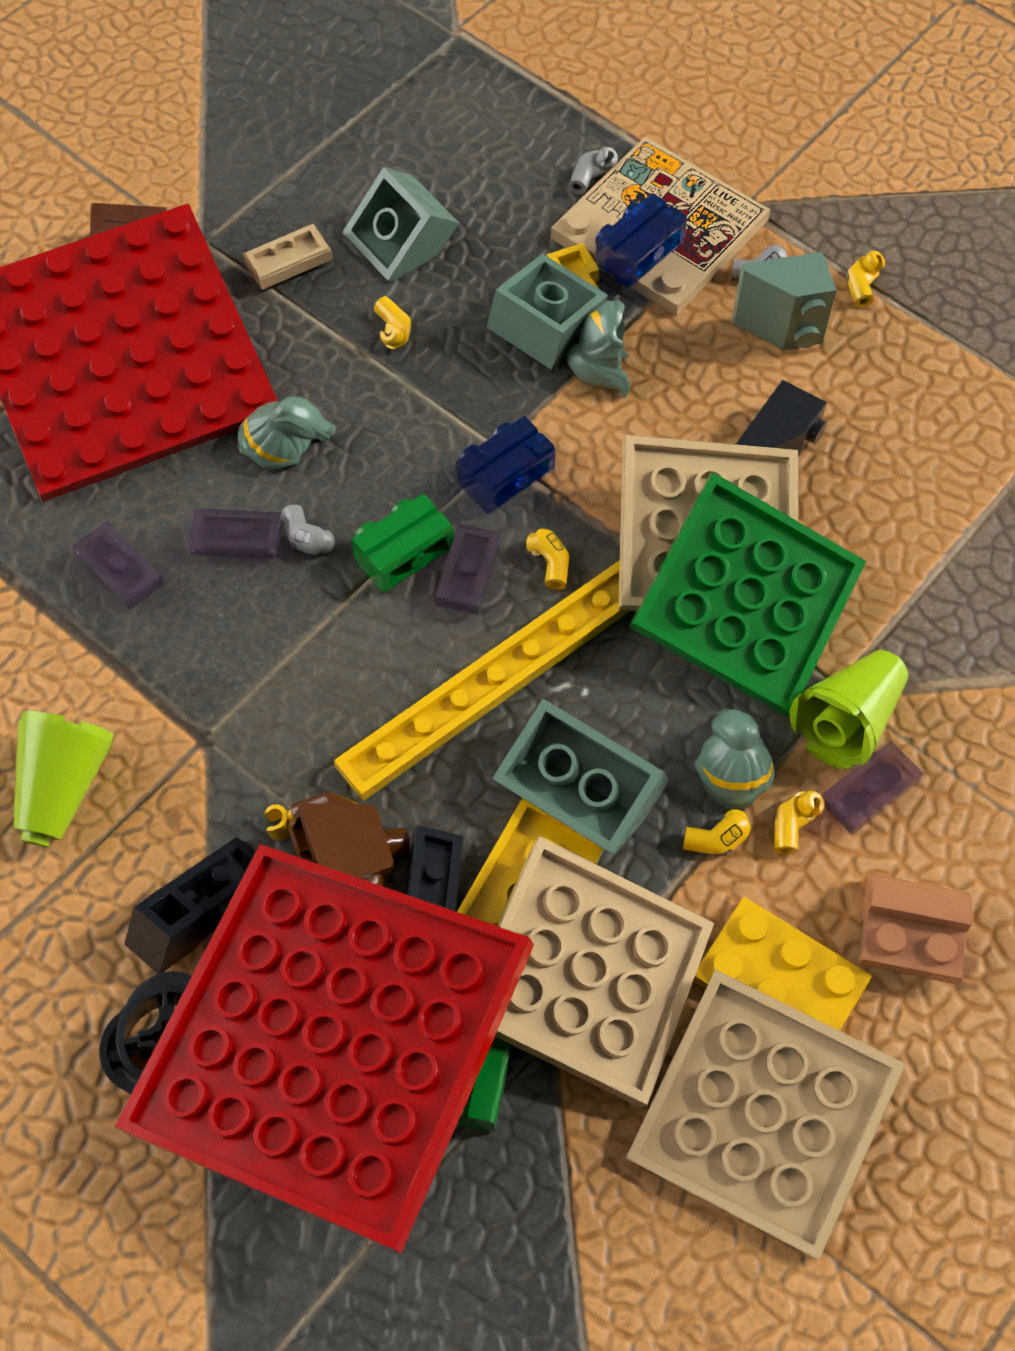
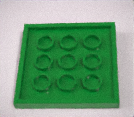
M712 472L707 477L629 627L787 717L789 716L793 700L804 691L866 561Z

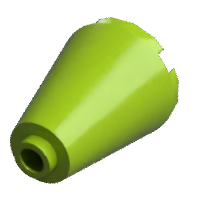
M876 650L801 692L793 700L789 715L794 733L796 734L801 730L808 740L804 747L809 753L823 763L841 770L850 769L856 764L864 765L872 757L908 681V671L900 657L889 651Z
M23 711L18 721L13 829L22 832L20 841L49 847L51 839H62L112 746L113 733L83 721L80 722V725L64 721L65 716L39 711Z

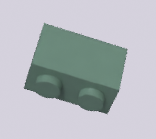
M383 167L346 225L343 233L388 281L393 282L436 257L459 222L413 175Z
M823 252L742 264L732 314L733 324L783 350L798 347L809 348L813 345L822 344L837 291Z
M541 254L495 290L486 328L552 370L566 358L567 350L579 340L584 321L606 302L608 295L546 255Z

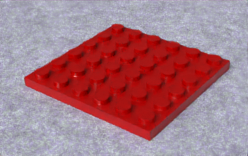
M189 203L0 267V399L42 502L237 431L244 419L254 412L256 408L268 402L278 401Z
M260 844L115 1127L124 1133L401 1254L534 947V943L528 936Z

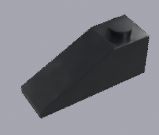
M782 379L735 445L798 450L799 457L809 442L816 444L821 438L827 426V421L822 419L827 402Z
M236 837L135 905L124 945L157 974L169 969L192 952L217 927L256 852Z

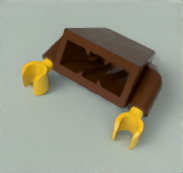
M324 792L293 803L290 810H286L281 805L274 804L269 806L264 814L269 822L282 819L278 825L270 826L266 831L276 841H282L291 836L297 857L383 886L384 880L393 869V858L407 856L410 852V839L405 828L383 830L378 811L372 805H358L357 802L332 792Z

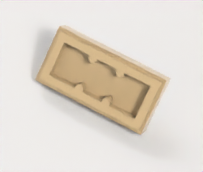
M314 223L242 254L244 264L261 290L333 259L330 247Z

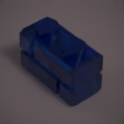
M654 193L647 196L640 203L637 201L632 202L626 208L619 221L613 226L606 224L598 232L595 239V261L597 266L608 274H613L615 279L627 288L632 287L684 242L687 224L686 216L672 205L669 207L666 201Z
M526 416L521 417L512 424L505 422L496 428L489 440L480 446L476 444L470 445L460 454L456 461L457 481L462 489L470 497L474 498L475 502L484 512L490 514L554 470L556 449L554 444L542 432L539 433L537 427Z

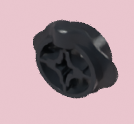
M169 971L148 978L134 990L122 1010L108 1023L101 1036L99 1058L105 1075L115 1086L130 1095L132 1094L142 1072L133 1065L128 1056L141 1054L142 1059H150L175 1010L174 1005L177 1006L192 975ZM158 1008L156 1023L150 1029L137 1032V1037L130 1038L131 1032L138 1021L147 1013Z

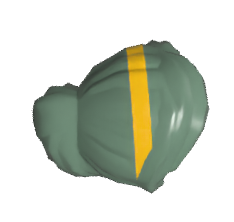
M617 299L606 301L587 317L582 326L579 340L570 346L566 352V362L580 380L595 387L616 389L620 392L621 397L625 398L630 392L631 386L628 376L621 369V359L629 356L623 349L625 344L622 341L624 322L621 319L625 305Z
M288 396L280 402H268L256 408L254 412L244 419L237 432L239 451L264 469L277 470L297 465L300 462V456L309 447L311 440L319 439L322 442L329 440L334 435L336 426L322 416L314 403L300 396Z
M724 709L713 719L711 724L713 735L704 743L700 756L694 764L707 793L717 804L728 809H744L752 805L759 795L768 791L772 786L775 769L770 751L760 738L757 722L750 714L743 713L740 710Z

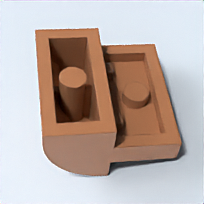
M868 874L865 879L860 925H863L858 965L958 985L963 979L966 935L968 929L972 926V899L970 894L933 885Z

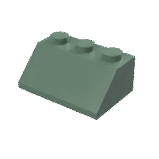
M542 699L492 778L497 783L612 855L616 854L643 823L669 782L664 771L545 699Z

